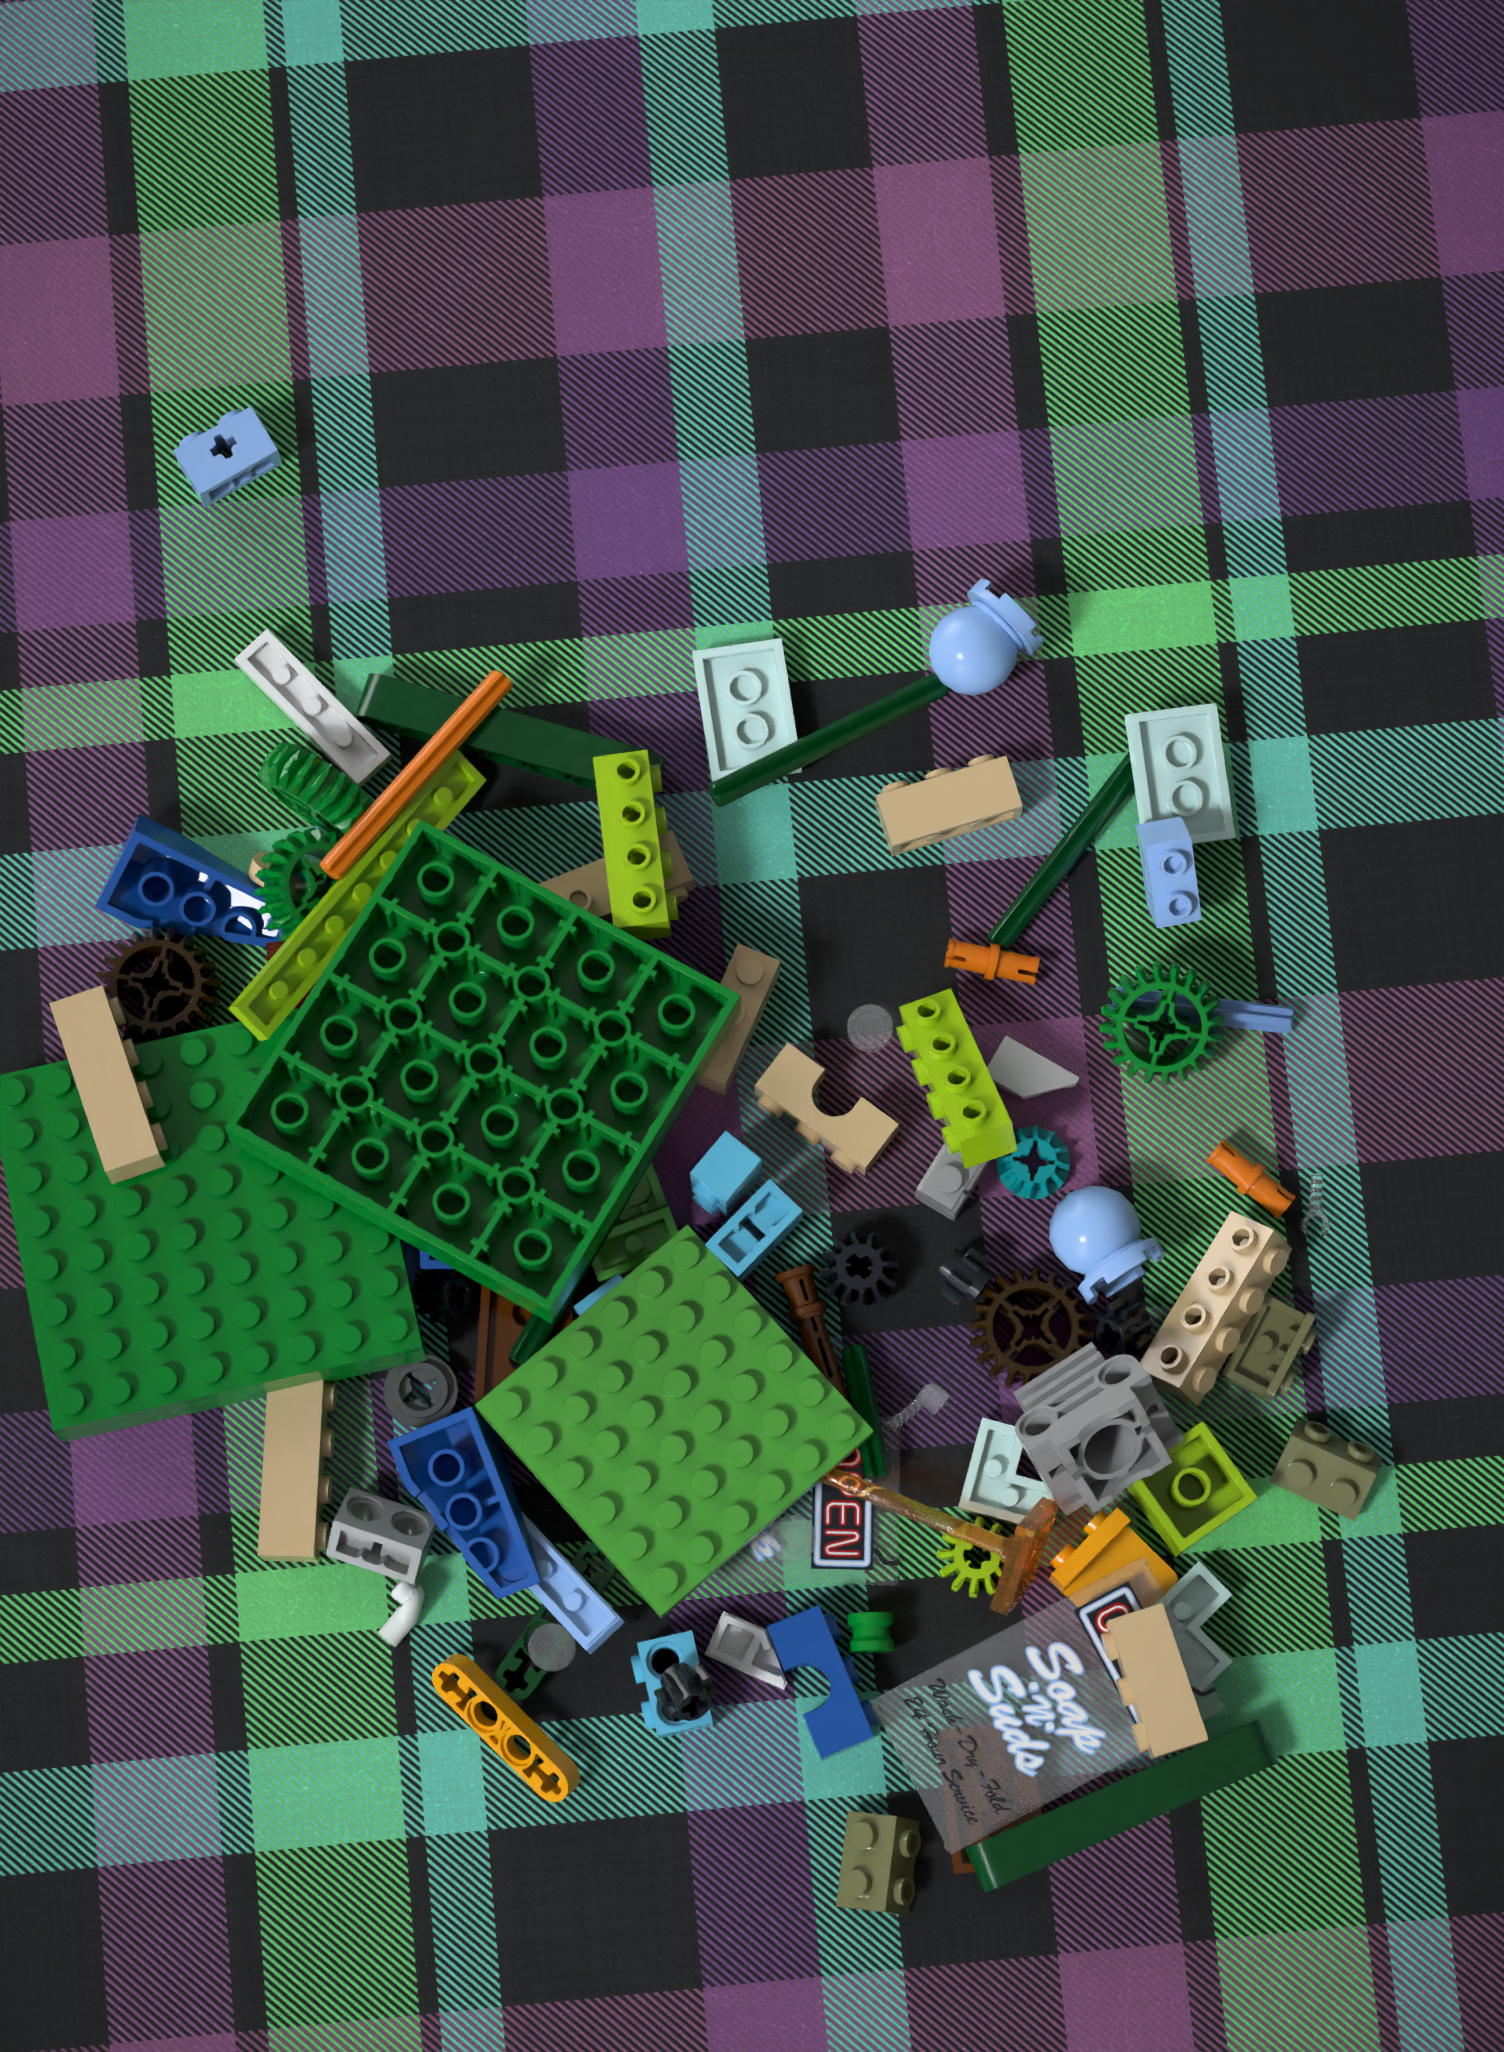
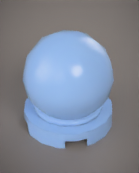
M982 578L967 593L972 603L971 606L956 608L941 618L932 632L929 646L931 666L940 681L957 693L971 696L990 693L1002 685L1016 665L1017 651L1031 656L1045 641L1044 637L1039 634L1037 636L1032 635L1031 631L1037 625L1008 594L1004 593L998 599L988 590L992 587L990 581Z
M1085 1186L1070 1192L1056 1205L1049 1221V1240L1054 1252L1070 1270L1085 1275V1280L1078 1289L1090 1305L1098 1300V1292L1102 1291L1106 1298L1146 1274L1141 1265L1151 1257L1157 1263L1166 1255L1156 1238L1140 1239L1141 1221L1134 1205L1120 1192L1105 1186Z

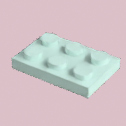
M782 638L692 651L712 782L798 740ZM802 767L789 774L801 773Z
M1211 703L1125 715L1140 824L1181 816L1191 835L1192 844L1236 838L1217 704Z

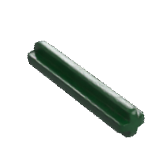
M863 1344L850 1345L843 1348L842 1359L851 1406L874 1430L873 1435L859 1447L864 1474L867 1480H880L889 1476L890 1467L867 1348Z

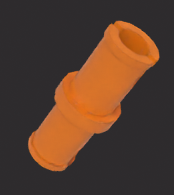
M950 938L944 967L984 974L983 978L993 981L995 976L1034 986L1036 980L1035 973L1038 972L1040 957L1000 950V945L991 943L990 947H985Z
M1225 1138L1206 1159L1208 1164L1210 1163L1238 1186L1236 1188L1238 1193L1242 1196L1247 1193L1272 1213L1276 1219L1284 1213L1296 1197L1264 1172L1265 1166L1260 1162L1256 1165L1231 1146Z

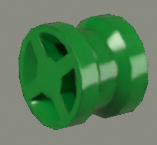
M861 1612L847 1614V1624L852 1628L853 1638L848 1643L849 1653L876 1654L894 1652L895 1641L890 1637L889 1632L890 1626L894 1623L893 1613Z

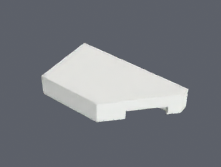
M1005 1036L987 1067L995 1085L1021 1100L1062 1088L1074 1087L1080 1078L1008 1036Z
M723 1611L705 1656L785 1690L787 1682L767 1630Z

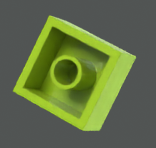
M1203 1421L1182 1435L1184 1441L1167 1451L1172 1463L1155 1474L1142 1478L1127 1487L1132 1497L1175 1557L1258 1499Z

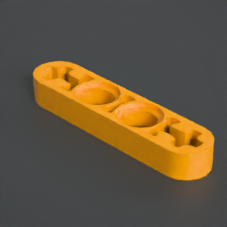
M452 1654L435 1667L432 1673V1682L437 1693L539 1796L550 1802H560L577 1788L580 1782V1774L575 1763L473 1660L462 1654ZM455 1673L460 1678L458 1682H455L452 1678ZM474 1690L477 1694L470 1698L468 1694ZM481 1701L488 1702L495 1708L498 1715L497 1721L490 1720L483 1714ZM514 1735H520L528 1741L531 1747V1754H525L516 1747ZM541 1757L544 1761L537 1765L535 1761ZM554 1773L560 1778L557 1783L552 1779Z

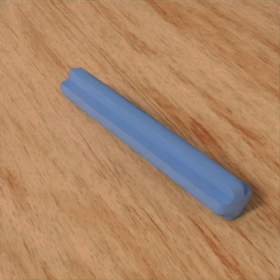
M1122 986L1116 987V989L1122 992L1126 991ZM1152 990L1142 994L1133 1001L1129 1008L1136 1009L1137 1006L1150 1007L1154 1005L1162 991ZM1176 993L1174 1010L1179 1015L1189 1018V1022L1200 1023V1015L1195 1005L1183 994ZM1219 998L1220 1005L1209 1011L1219 1012L1224 1015V1023L1219 1026L1285 1034L1290 1033L1293 1026L1294 1012L1291 1007ZM1167 1004L1165 1005L1164 1013L1160 1016L1161 1019H1169Z

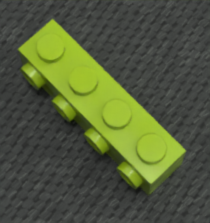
M648 750L593 757L613 925L641 941L672 937L670 921L679 920L675 892L667 893L665 878L674 876L670 849H661L660 835L668 834L665 807L656 808L655 792L663 791L659 764L651 765Z
M951 988L900 1006L903 1025L896 1027L900 1043L905 1053L913 1051L916 1059L911 1061L919 1086L927 1084L931 1093L926 1094L927 1102L934 1120L943 1118L946 1127L941 1128V1132L950 1155L958 1152L964 1168L968 1169L1018 1151L1011 1119Z

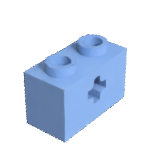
M251 406L243 411L235 409L220 418L217 426L204 433L202 431L191 433L179 443L180 447L173 450L180 468L205 508L282 465L278 449ZM226 448L233 455L225 459L222 454H219V451Z
M1182 817L1136 824L1147 908L1156 927L1163 928L1202 920L1192 839Z

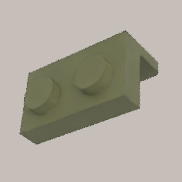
M1265 1294L1261 1308L1257 1313L1253 1314L1248 1322L1237 1348L1233 1351L1220 1377L1269 1403L1274 1398L1276 1392L1285 1396L1297 1374V1371L1290 1368V1365L1297 1352L1304 1355L1307 1354L1318 1334V1330L1311 1327L1316 1315L1309 1311L1305 1315Z
M1297 1419L1269 1482L1355 1521L1378 1474L1382 1458L1376 1455L1371 1447L1362 1442H1348L1332 1435V1431L1321 1423L1315 1421H1308L1306 1423Z
M848 1811L836 1902L837 1907L903 1916L909 1914L910 1904L915 1895V1883L913 1880L915 1858L921 1846L919 1821L892 1815Z

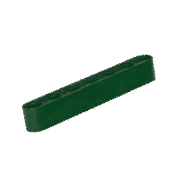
M370 673L367 677L355 718L368 726L427 743L467 698L390 676ZM495 707L458 748L464 754L597 791L593 757L646 750L499 707ZM648 750L651 765L659 764L662 776L666 759Z
M1258 1719L965 1849L983 1891L986 1893L1277 1764L1278 1761Z

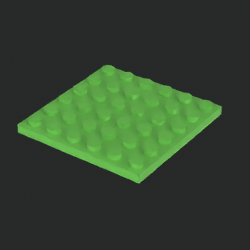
M688 1224L475 1404L476 1410L661 1619L874 1433V1430L725 1265L705 1246V1243Z

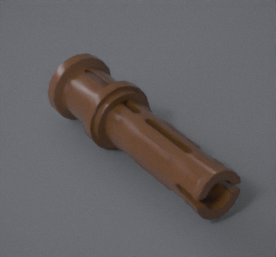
M814 1264L800 1266L775 1275L776 1283L782 1284L790 1309L786 1313L788 1321H791L792 1324H797L806 1356L846 1400L850 1399L849 1394L846 1392L823 1315L827 1314L826 1301H820L812 1275L816 1271Z

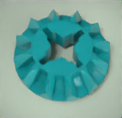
M1038 1125L1018 1128L1014 1131L1018 1151L996 1159L999 1178L1010 1192L1025 1199L1048 1197L1058 1191L1067 1179L1070 1169L1068 1148L1053 1131L1043 1129ZM1033 1144H1036L1039 1158L1046 1160L1048 1163H1053V1165L1039 1166L1037 1174L1034 1175V1181H1031L1028 1165L1021 1164L1020 1161H1013V1159L1020 1160V1158L1028 1157Z

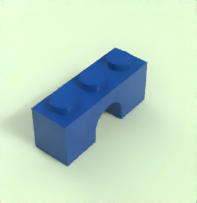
M817 1605L767 1626L768 1635L785 1674L801 1667H813L820 1670L829 1681L830 1695L827 1701L819 1708L803 1714V1719L821 1761L873 1740L874 1735L871 1728L879 1724L869 1700L860 1702L853 1684L860 1682L850 1655L841 1658L834 1641L841 1639L842 1636L832 1612L823 1615L820 1606Z

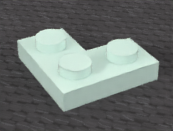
M982 1417L958 1510L1048 1534L1056 1503L1043 1482L1016 1475L1023 1446L1016 1435L1015 1426Z
M1198 1561L1155 1605L1160 1603L1164 1605L1190 1685L1203 1691L1233 1661L1199 1627L1232 1594Z

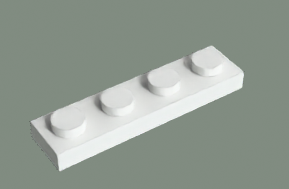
M268 629L234 659L235 663L350 780L357 783L359 788L392 759L391 753Z

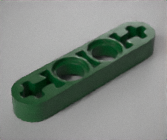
M594 1542L585 1544L577 1552L570 1564L584 1577L590 1567L585 1561L586 1556L589 1553L597 1556L601 1550ZM605 1557L604 1561L609 1566L608 1570L605 1573L596 1571L589 1580L590 1584L597 1586L595 1591L600 1596L603 1595L618 1571L607 1557ZM543 1603L495 1674V1683L513 1702H523L530 1699L536 1693L573 1639L569 1631ZM540 1628L551 1629L557 1638L555 1649L546 1655L535 1653L530 1644L532 1634ZM523 1649L531 1659L544 1663L539 1672L533 1666H530L524 1675L525 1681L529 1683L528 1687L524 1691L516 1688L510 1693L507 1690L510 1682L505 1678V1675L509 1670L516 1673L520 1671L526 1661L517 1658V1655Z

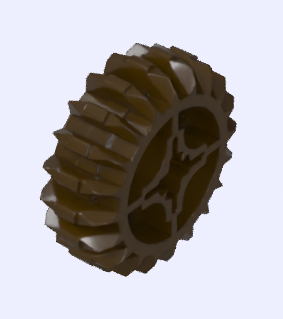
M156 927L150 929V940L144 941L138 931L132 933V939L136 945L128 948L125 942L118 941L116 946L122 956L118 959L108 954L104 959L113 971L104 970L98 972V979L109 985L104 987L109 999L118 997L126 1023L119 1025V1029L125 1028L122 1036L124 1040L131 1038L134 1041L140 1034L139 1044L150 1042L153 1038L159 1040L181 1035L186 1030L195 1032L199 1031L198 1026L195 1024L198 1019L208 1024L213 1020L211 1014L204 1007L214 1008L218 1007L220 1003L218 997L208 993L221 988V982L218 978L209 977L217 971V966L214 961L203 962L208 955V951L204 946L192 950L195 942L192 936L186 935L177 944L178 933L172 928L167 931L164 940H161L159 930ZM156 957L153 966L144 973L131 972L142 961ZM174 958L181 960L192 969L195 978L194 989L186 988L183 983L173 980L174 968L172 964ZM160 981H164L168 991H160L158 996L154 998L149 988L158 987ZM123 989L132 990L134 995L144 998L143 1010L145 1015L143 1020L134 1017L125 1009ZM189 1003L176 1017L158 1022V1020L162 1021L163 1014L169 1007L173 1005L186 1006Z
M1033 1268L1030 1276L1031 1281L1024 1282L1021 1269H1015L1013 1271L1014 1285L1010 1286L1007 1279L1000 1275L996 1278V1284L1000 1290L999 1294L989 1287H985L982 1290L983 1297L990 1305L975 1302L972 1311L984 1317V1320H970L968 1329L974 1332H982L983 1335L971 1339L970 1347L972 1349L986 1348L987 1351L981 1353L977 1357L976 1362L979 1366L985 1365L991 1360L995 1363L988 1373V1377L991 1380L996 1379L1002 1370L1008 1373L1004 1383V1388L1006 1389L1013 1387L1016 1377L1023 1379L1022 1386L1083 1348L1084 1346L1079 1344V1341L1087 1342L1092 1341L1094 1338L1093 1331L1080 1328V1325H1085L1092 1321V1313L1083 1312L1077 1314L1076 1312L1077 1309L1085 1304V1298L1083 1295L1077 1296L1071 1301L1067 1298L1074 1288V1284L1071 1281L1065 1283L1061 1290L1055 1288L1054 1286L1058 1280V1273L1051 1272L1047 1283L1039 1282L1040 1268ZM1023 1295H1036L1048 1299L1046 1303L1044 1302L1041 1307L1033 1311L1024 1310L1017 1304L1013 1306L1008 1302L1013 1298ZM1059 1309L1063 1312L1069 1326V1342L1065 1350L1056 1343L1057 1339L1049 1330V1322ZM997 1312L1006 1318L1005 1322L1009 1324L1014 1333L1013 1339L1003 1353L997 1346L993 1335V1319ZM1045 1314L1038 1332L1041 1338L1035 1340L1032 1336L1031 1341L1025 1339L1016 1347L1020 1342L1024 1329L1021 1323L1028 1321L1030 1326L1031 1320L1038 1322ZM1028 1350H1037L1045 1356L1049 1355L1054 1359V1361L1041 1366H1024L1014 1362L1016 1358H1019L1021 1354Z

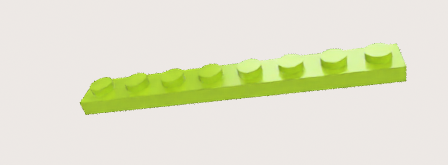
M458 749L344 877L336 881L228 1008L259 1041L267 1040L320 978L419 820L421 819L433 827L444 831L486 782V779Z

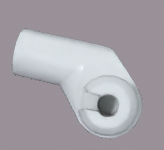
M399 1581L391 1591L392 1597L401 1604L379 1630L378 1634L394 1647L401 1642L418 1621L425 1597V1592L420 1584L416 1586L415 1584L412 1585Z

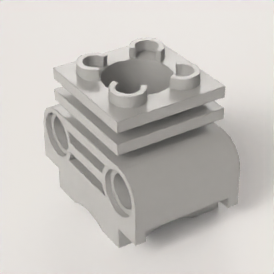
M1092 1342L1013 1392L1024 1412L1016 1422V1435L1052 1499L1065 1516H1068L1085 1504L1093 1513L1113 1501L1129 1485L1155 1474L1172 1463L1167 1451L1184 1441L1182 1434L1176 1428L1156 1391L1150 1375L1137 1359L1131 1355L1122 1354L1105 1360Z

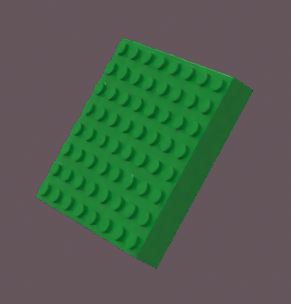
M420 819L229 1119L225 1129L230 1143L552 1324L740 1015L741 995Z
M300 1008L293 1009L267 1040L259 1041L239 1021L134 1045L140 1061V1065L132 1067L137 1083L146 1081L154 1103V1107L146 1109L151 1125L160 1122L169 1149L161 1151L165 1163L164 1167L115 1184L111 1183L105 1173L68 1060L0 1075V1153L52 1429L61 1443L267 1397L269 1392L320 1380L328 1383L427 1360L402 1239L230 1143L225 1129L226 1124Z

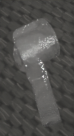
M1318 1173L1311 1174L1308 1213L1302 1217L1300 1222V1229L1305 1236L1307 1235V1222L1313 1216L1318 1217L1322 1221L1321 1237L1328 1233L1330 1227L1327 1216L1322 1213L1323 1175Z
M927 1384L909 1406L886 1423L894 1431L918 1414L923 1407L935 1416L948 1401L949 1394L937 1384Z

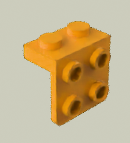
M1118 1507L1110 1515L1101 1510L1083 1529L1089 1536L1077 1548H1074L1069 1543L1050 1562L1056 1570L1050 1575L1049 1580L1077 1608L1129 1581L1144 1609L1155 1605L1177 1583L1178 1577L1176 1572L1128 1526L1131 1520Z

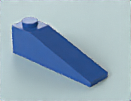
M141 814L137 816L118 853L95 904V908L136 928L149 930L152 927L172 928L179 931V934L194 936L196 933L223 937L225 941L275 949H279L283 941H279L281 928L276 930L266 928L272 918L270 914L257 912L262 905H266L264 897H258L253 894L257 888L262 886L253 882L245 873L182 834Z
M475 1406L387 1441L404 1486L414 1498L417 1497L433 1516L432 1520L440 1530L445 1531L461 1550L463 1558L497 1599L543 1582L501 1444L495 1430L476 1410Z

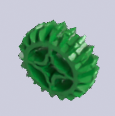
M287 742L278 744L274 750L268 753L262 762L263 766L257 773L262 785L278 801L323 831H335L337 839H341L374 803L372 798L367 795V792L359 788L358 784L350 780L346 774L340 772L332 764H328L319 756H315L307 749H302L296 744Z
M310 828L304 830L303 833L300 831L291 832L286 836V840H278L272 845L274 852L266 853L261 858L268 869L258 870L255 874L259 880L264 882V887L257 888L253 894L258 897H264L266 905H262L257 912L261 914L269 913L272 917L266 927L267 929L276 930L281 928L279 941L285 942L305 919L300 912L305 910L311 912L338 880L328 876L314 862L309 863L304 857L306 854L323 860L340 841V839L336 840L335 831L327 830L320 834L319 829Z
M1154 961V974L1146 976L1142 965H1137L1135 967L1138 978L1136 982H1133L1126 974H1122L1119 977L1122 987L1126 990L1125 992L1116 988H1109L1107 992L1108 997L1117 1005L1103 1004L1101 1006V1014L1113 1019L1099 1024L1101 1033L1114 1034L1103 1042L1104 1049L1108 1051L1120 1048L1113 1057V1063L1116 1066L1131 1060L1126 1070L1129 1077H1134L1140 1068L1145 1069L1144 1083L1151 1084L1154 1072L1161 1073L1163 1085H1169L1171 1081L1170 1072L1176 1070L1181 1081L1188 1080V1073L1185 1066L1190 1064L1198 1072L1204 1070V1064L1198 1057L1199 1054L1211 1059L1215 1057L1216 1050L1207 1041L1221 1042L1223 1039L1222 1032L1211 1028V1026L1224 1023V1015L1219 1012H1209L1220 1005V999L1217 995L1203 998L1211 989V984L1208 980H1205L1194 987L1193 984L1197 978V971L1192 968L1187 971L1182 979L1179 977L1180 964L1177 962L1171 964L1169 974H1162L1161 962ZM1156 989H1163L1158 1001L1150 1007L1137 1006L1136 1009L1129 1008L1133 1001L1142 994ZM1177 992L1186 996L1195 1005L1200 1015V1024L1189 1022V1018L1179 1015L1174 1010ZM1167 1004L1169 1023L1175 1022L1173 1026L1165 1025L1157 1041L1155 1025L1148 1022L1151 1020L1158 1021L1161 1014L1164 1013L1165 1005ZM1123 1022L1134 1024V1028L1144 1031L1149 1036L1147 1054L1138 1050L1129 1041L1123 1029ZM1188 1037L1194 1038L1190 1045L1179 1053L1161 1057L1166 1045L1170 1041L1175 1039L1187 1040Z

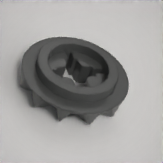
M426 1354V1361L391 1368L387 1374L383 1389L386 1406L390 1413L405 1426L421 1428L447 1417L455 1408L458 1395L455 1375L444 1361L435 1356ZM413 1375L423 1385L429 1382L433 1383L437 1379L439 1380L429 1391L430 1401L433 1405L431 1408L420 1399H416L413 1402L410 1400L406 1404L403 1403L414 1392L409 1376Z

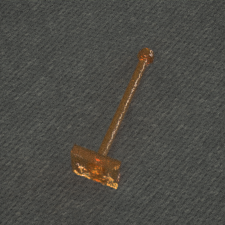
M834 1468L820 1480V1482L1002 1556L1001 1562L1005 1564L990 1609L1006 1616L1033 1586L1059 1509L1055 1501L1042 1497L1017 1525L1015 1534L1011 1535L1008 1539L838 1468Z

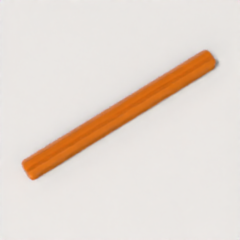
M494 670L487 675L323 858L320 866L328 876L338 880L344 877L512 689L513 684L503 672Z

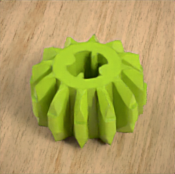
M977 1517L974 1523V1532L970 1533L965 1521L960 1520L956 1526L961 1539L950 1532H945L942 1536L944 1542L954 1548V1550H937L936 1557L938 1559L952 1561L951 1564L941 1568L939 1574L944 1578L957 1573L958 1577L951 1586L954 1592H958L964 1581L970 1582L969 1597L976 1598L979 1591L978 1583L983 1582L986 1592L989 1595H993L996 1593V1585L991 1578L992 1576L1005 1584L1011 1578L1008 1572L998 1565L1014 1566L1016 1564L1015 1556L1001 1554V1551L1009 1549L1014 1542L1011 1537L996 1542L995 1538L1002 1528L998 1523H995L989 1533L986 1534L982 1532L984 1519ZM973 1546L982 1547L983 1551L981 1554L988 1553L989 1561H983L980 1569L969 1567L971 1560L964 1561L963 1554H970Z

